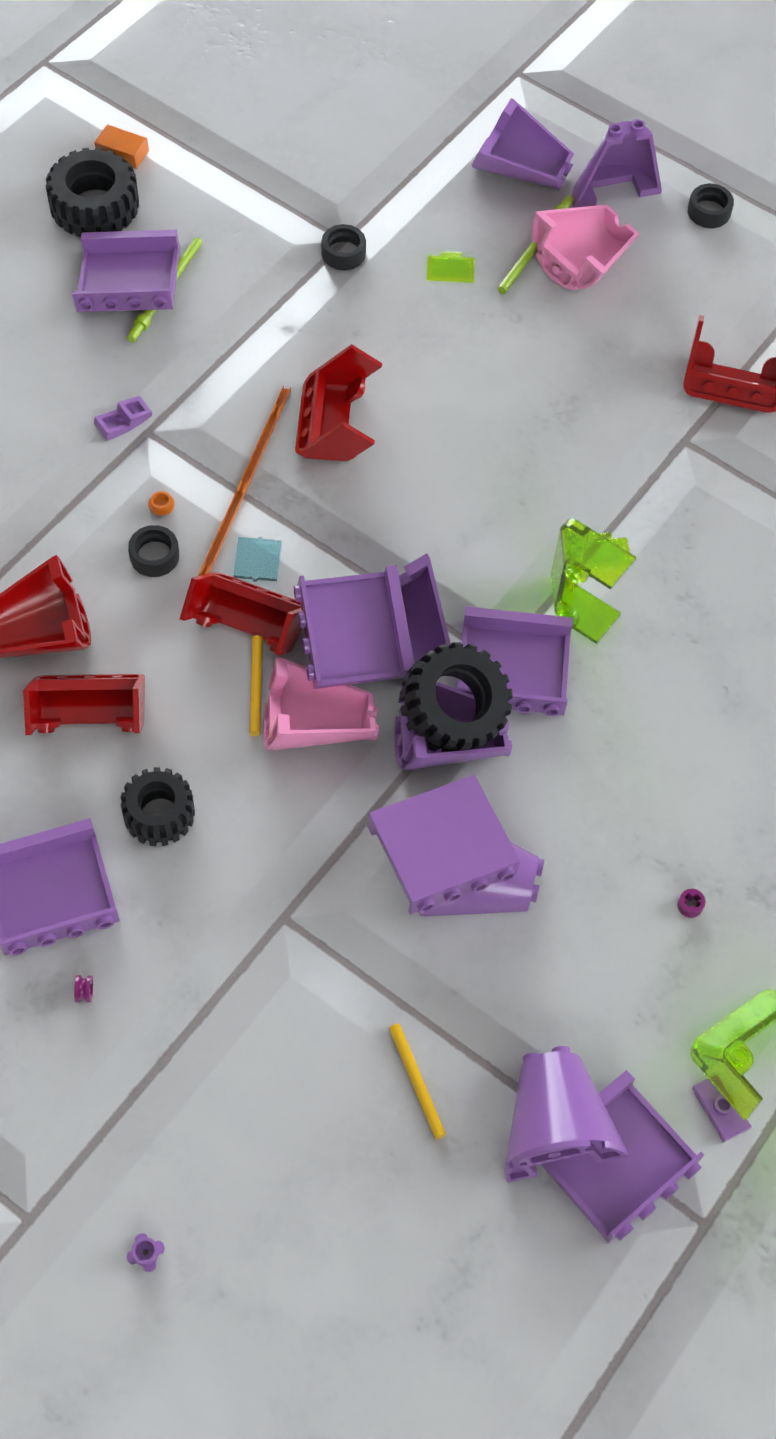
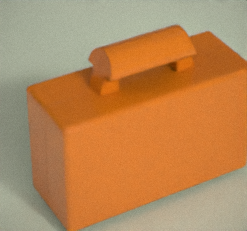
M109 124L105 126L94 142L95 148H102L105 152L108 150L115 152L116 156L120 155L135 169L139 167L149 152L147 137Z

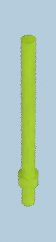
M566 195L560 205H556L553 210L569 208L574 202V198L571 195ZM536 241L531 242L499 285L498 291L501 294H505L538 250Z
M195 237L180 258L177 280L203 242L200 238ZM144 310L143 313L138 314L133 322V328L126 336L128 341L134 343L141 332L146 331L151 324V318L156 310Z

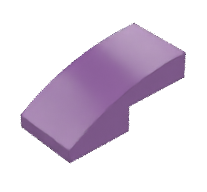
M140 396L118 402L117 410L95 416L94 425L107 441L139 426L152 416V411Z

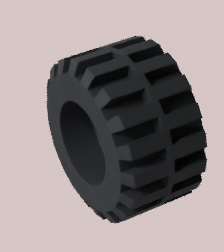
M154 767L153 772H148V769L142 770L141 776L135 774L131 777L132 783L127 782L125 784V792L121 793L120 805L126 828L129 829L133 838L137 836L138 841L143 844L149 841L150 846L156 847L158 842H162V846H167L168 841L173 840L175 843L180 840V834L185 836L189 832L188 826L192 827L195 808L192 790H190L187 780L183 781L182 775L178 772L173 775L172 770L168 768L163 772L160 771V767ZM155 799H166L173 803L172 808L161 815H150L142 811L147 803Z

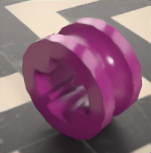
M693 888L683 891L677 904L679 912L688 918L699 916L705 907V896L702 892ZM694 899L697 901L696 906L688 907L686 905L687 900L692 901Z
M76 975L74 986L75 1002H80L82 999H85L87 1003L92 1002L93 976L88 975L86 979H83L81 975Z

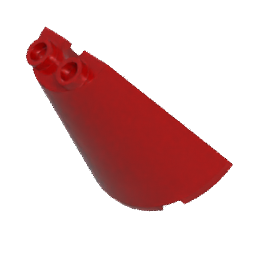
M57 555L51 557L0 593V658L85 650L91 645V631L79 593H75L74 587L70 584L73 580Z

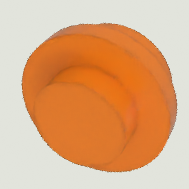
M165 491L155 492L148 502L149 510L156 516H166L175 507L174 499Z

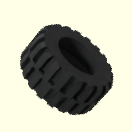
M82 148V151L79 152L76 150L69 153V156L66 157L64 155L59 158L58 164L54 163L47 174L45 186L52 218L55 219L59 227L64 228V231L71 235L75 233L77 237L81 238V233L122 231V227L126 228L137 215L139 196L136 175L132 166L120 155L116 156V153L108 150L105 152L102 148H95V150ZM89 190L107 191L95 197L79 196V194Z
M453 642L449 646L447 644L440 645L433 651L430 650L414 663L409 669V673L403 679L402 686L405 688L400 691L399 700L403 701L405 705L400 708L402 716H407L409 720L406 723L408 730L414 729L417 733L416 736L425 737V741L429 743L428 748L433 751H437L442 748V752L477 749L494 739L508 722L506 716L510 715L512 710V704L508 703V701L513 698L512 689H507L506 685L510 682L507 674L503 675L500 668L502 665L497 660L493 662L490 659V653L485 650L478 652V647L468 644L464 648L461 642ZM440 677H455L463 681L470 688L476 703L473 720L470 722H459L443 712L436 698V683Z

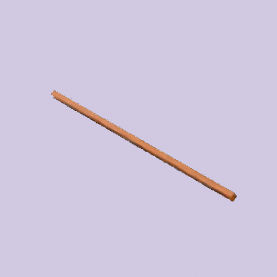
M284 385L198 576L211 572L288 399L291 387L290 389H284Z

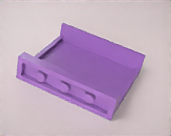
M177 229L81 233V243L84 250L78 289L77 291H72L77 312L173 309L180 255Z
M397 565L386 566L384 572L305 581L304 575L299 576L298 583L294 586V598L296 602H300L301 611L298 612L299 627L304 628L306 638H302L304 655H309L310 664L306 665L308 681H313L314 689L400 679L406 676L414 664Z
M466 606L462 634L463 648L468 644L478 647V652L487 651L491 654L490 659L493 662L497 660L502 665L500 671L503 675L507 674L510 681L506 684L507 689H512L513 698L508 701V703L512 704V710H517L520 713L538 712L548 716L565 714L568 700L566 693L573 618ZM458 679L457 690L473 695L470 688Z
M475 774L369 812L367 827L372 836L377 835L410 902L408 910L410 915L416 912L426 913L437 904L445 901L447 903L455 902L463 894L471 891L474 893L481 892L489 884L497 881L501 883L507 882L517 874L520 859Z
M91 818L0 844V946L4 955H19L26 952L28 948L38 945L42 947L54 944L56 940L65 937L76 938L82 936L85 931L95 928L107 929L120 921Z
M627 1070L603 1089L599 1095L627 1149L628 1156L597 1163L590 1154H584L540 1164L608 1243L615 1237L619 1241L626 1237L634 1229L631 1223L636 1218L646 1219L657 1208L653 1204L661 1196L667 1200L679 1189L676 1183L683 1176L687 1180L693 1177L702 1168L698 1163L704 1156L702 1152L696 1155L632 1085L635 1078Z

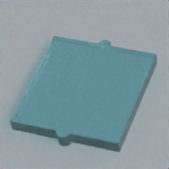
M239 537L233 577L250 579L253 582L258 580L277 582L282 540L263 539L262 537Z

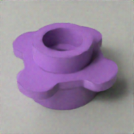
M141 1233L135 1237L132 1251L127 1253V1261L132 1265L138 1264L142 1266L146 1272H152L156 1269L158 1256L165 1250L164 1244L161 1241L155 1242L153 1239L148 1238L146 1234ZM148 1250V1255H143V1251Z

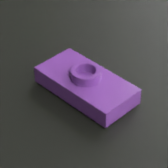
M721 1073L693 1086L692 1089L723 1143L751 1129V1124Z

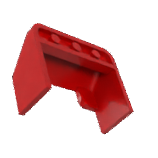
M699 315L683 382L685 392L692 397L766 413L776 411V357H771L764 362L761 374L713 364L715 356L713 346L708 342L699 340L704 323V316Z
M351 344L308 375L302 388L295 452L306 459L347 462L375 444L374 439L349 425L351 403L363 396L365 392V379L382 368L381 362Z
M218 572L191 578L179 618L183 621L194 618L197 624L204 627H211L212 624L221 623L254 636H262L266 640V644L270 646L269 650L275 652L278 656L292 651L303 629L299 627L298 612L301 611L300 602Z
M81 674L34 677L23 690L25 735H32L35 729H38V733H53L55 728L61 724L116 723V726L121 727L123 732L140 733L144 725L145 675Z

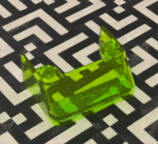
M572 518L567 519L559 530L551 570L556 616L572 617V628L597 644L620 617L621 612L580 587L578 582L584 583L590 576L611 590L634 563L636 557L580 521Z
M766 989L698 1036L690 1048L692 1060L744 1121L751 1117L763 1100L762 1096L743 1076V1074L749 1071L754 1062L753 1054L745 1043L776 1022V990Z

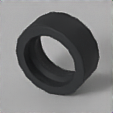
M711 183L702 184L691 193L687 213L690 219L701 227L718 228L726 224L730 219L734 198L731 192L723 186ZM701 201H713L722 206L723 209L709 211L702 208L698 203Z
M346 224L334 225L327 229L322 235L321 240L323 261L328 266L337 270H350L361 265L366 256V238L364 233L359 228ZM337 242H350L357 249L348 253H339L330 247Z
M160 525L145 526L137 530L129 540L128 552L131 564L142 575L148 577L166 575L176 567L179 561L178 540L175 534L166 527ZM150 542H161L169 547V553L159 560H146L138 554L139 549Z

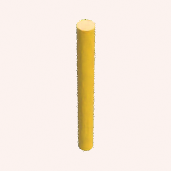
M259 635L252 637L249 734L252 736H259L261 732L263 637Z
M396 1023L389 1027L390 1033L435 1140L441 1139L446 1136V1132L401 1025Z

